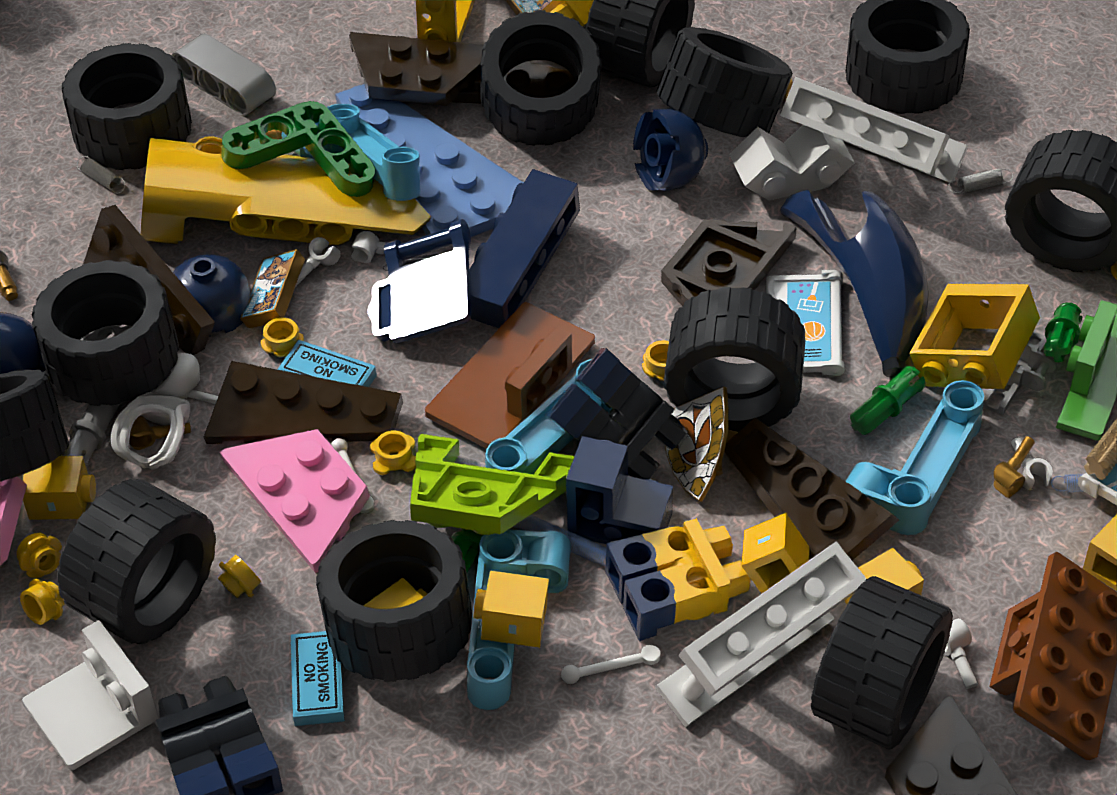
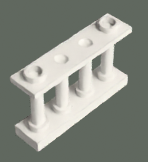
M795 77L780 114L784 118L949 183L955 180L968 145L950 139V136L798 77Z
M836 541L685 647L679 654V657L686 665L657 684L655 689L686 728L830 624L835 618L829 611L852 596L858 587L865 582L866 577Z

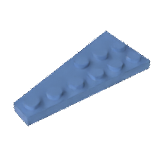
M365 84L335 94L336 104H352L360 109V118L399 147H409L419 152L421 192L415 199L431 216L430 221L422 227L426 235L448 229L451 222L461 219L467 222L471 237L493 229L498 215L501 212L505 213L511 204L517 185L524 183L403 102L369 98Z

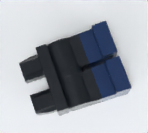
M601 348L575 380L609 407V412L591 399L577 385L571 384L546 415L547 418L578 442H580L583 436L597 440H609L616 444L628 446V475L644 480L650 479L660 466L656 460L643 450L654 436L667 448L673 450L688 432L680 421L672 415L675 409L632 373L607 348Z
M227 676L211 680L203 687L207 701L188 707L184 694L178 693L161 698L158 701L160 718L156 719V723L179 795H230L224 775L218 765V762L221 761L235 795H275L283 792L278 765L272 752L268 749L244 689L236 690ZM266 778V781L257 788L249 789L243 787Z

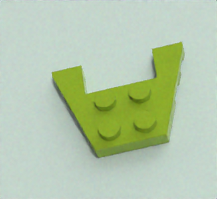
M420 434L418 437V453H416L415 460L416 471L413 476L410 500L411 520L429 523L437 528L456 527L469 529L481 535L502 534L566 492V478L574 456L549 452L534 474L454 463L460 455L459 439Z

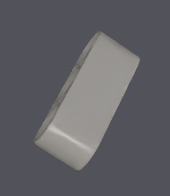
M205 33L200 34L172 53L176 63L182 69L183 79L188 77V82L209 95L215 94L212 96L213 98L236 112L240 110L239 114L242 116L248 115L276 94L275 83L267 71Z

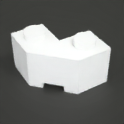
M802 125L784 143L757 127L729 154L744 186L767 200L788 197L803 190L811 192L829 188L855 164L843 140Z

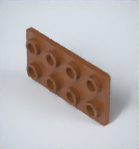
M524 302L425 407V417L487 448L494 440L506 437L542 404L595 344V335L539 307Z
M1055 552L1048 556L1040 592L1008 609L989 686L999 694L1006 696L1016 691L1013 711L1085 760H1092L1098 757L1117 665V592L1061 553Z

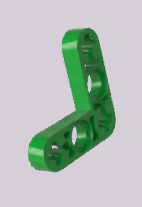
M306 101L232 128L225 132L222 137L221 157L223 162L235 169L250 168L305 147L336 187L344 194L354 197L368 194L373 188L375 167L371 160L331 111L319 102ZM271 130H279L284 132L287 137L279 140L272 139L266 133ZM336 144L341 146L344 151L330 153L323 146Z

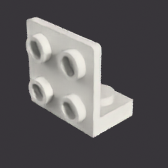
M100 620L82 629L88 648L82 652L85 662L22 699L24 707L69 770L77 769L152 724L156 719H159L149 685Z

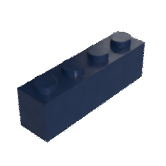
M532 169L525 182L517 185L511 204L505 213L501 212L496 218L491 236L486 243L483 242L479 245L475 253L474 263L469 269L472 320L499 329L521 304L526 301L580 212L578 183Z

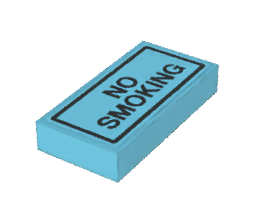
M301 340L296 342L277 369L369 387L377 376L375 365Z
M326 631L291 634L294 725L302 726L345 721L342 662L337 661L334 657L332 649L328 644Z

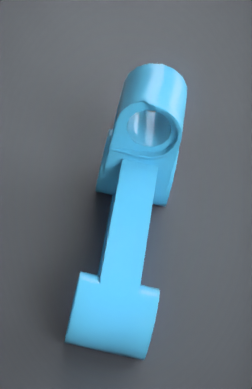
M334 104L327 107L375 167L374 179L383 185L385 197L396 201H406L420 195V156L417 150L409 147H399L361 119L360 109L355 105ZM282 132L281 136L283 139L287 137V135L284 132ZM336 144L323 146L330 153L344 151L341 146ZM305 147L294 151L300 157L313 158Z
M592 359L580 363L576 369V375L506 437L496 439L488 445L485 453L486 468L534 474L549 452L558 453L574 438L546 417L547 413L571 384L577 385L591 399L609 412V407L575 380Z
M961 380L948 384L944 389L940 404L901 471L896 469L890 470L869 462H859L854 466L846 482L899 519L890 530L904 535H916L927 527L933 509L973 437L980 432L984 405L983 390L971 381Z
M508 529L502 534L483 535L479 543L474 605L477 590L487 589L490 571L548 578V593L562 592L567 588L569 580L570 540L566 535L551 530L539 532ZM472 615L467 661V696L470 702L477 708L493 710L503 706L509 700L515 644L481 640L482 620L474 619ZM491 677V678H495V679L487 680V679H483V678Z

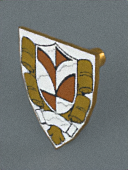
M721 387L674 408L675 411L672 413L688 432L673 450L665 446L666 456L673 474L683 489L700 502L705 498L715 477L723 474L722 458L725 445L738 433L728 430L727 387Z

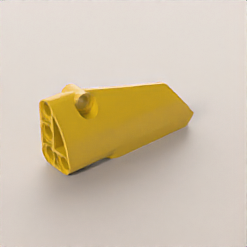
M207 136L199 139L196 143L150 138L140 233L146 241L178 244V241H183L184 220L187 217L230 221L231 229L244 236L311 243L315 238L322 237L329 242L328 245H339L347 242L352 236L353 228L414 235L431 219L429 213L415 198L406 201H396L385 197L383 185L375 179L373 188L364 196L354 197L344 194L336 187L314 158L284 154L250 168L235 169L223 162L221 157V138Z

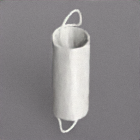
M88 157L86 161L82 162L80 171L109 190L113 191V188L110 189L109 187L111 181L120 185V179L122 178Z
M994 169L960 177L959 180H953L957 181V186L958 184L959 186L964 185V192L962 193L1006 183L1003 182L1002 169Z

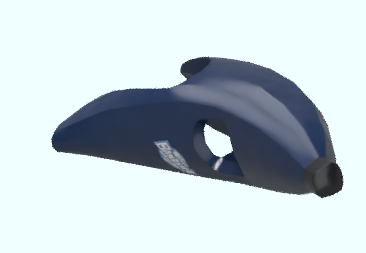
M803 190L790 195L780 209L781 214L813 235L851 281L881 360L883 374L886 377L894 378L905 367V362L910 356L909 353L927 319L929 290L926 269L912 235L896 212L884 200L872 192H862L868 217L862 230L851 239L827 204L818 198H813L809 190Z

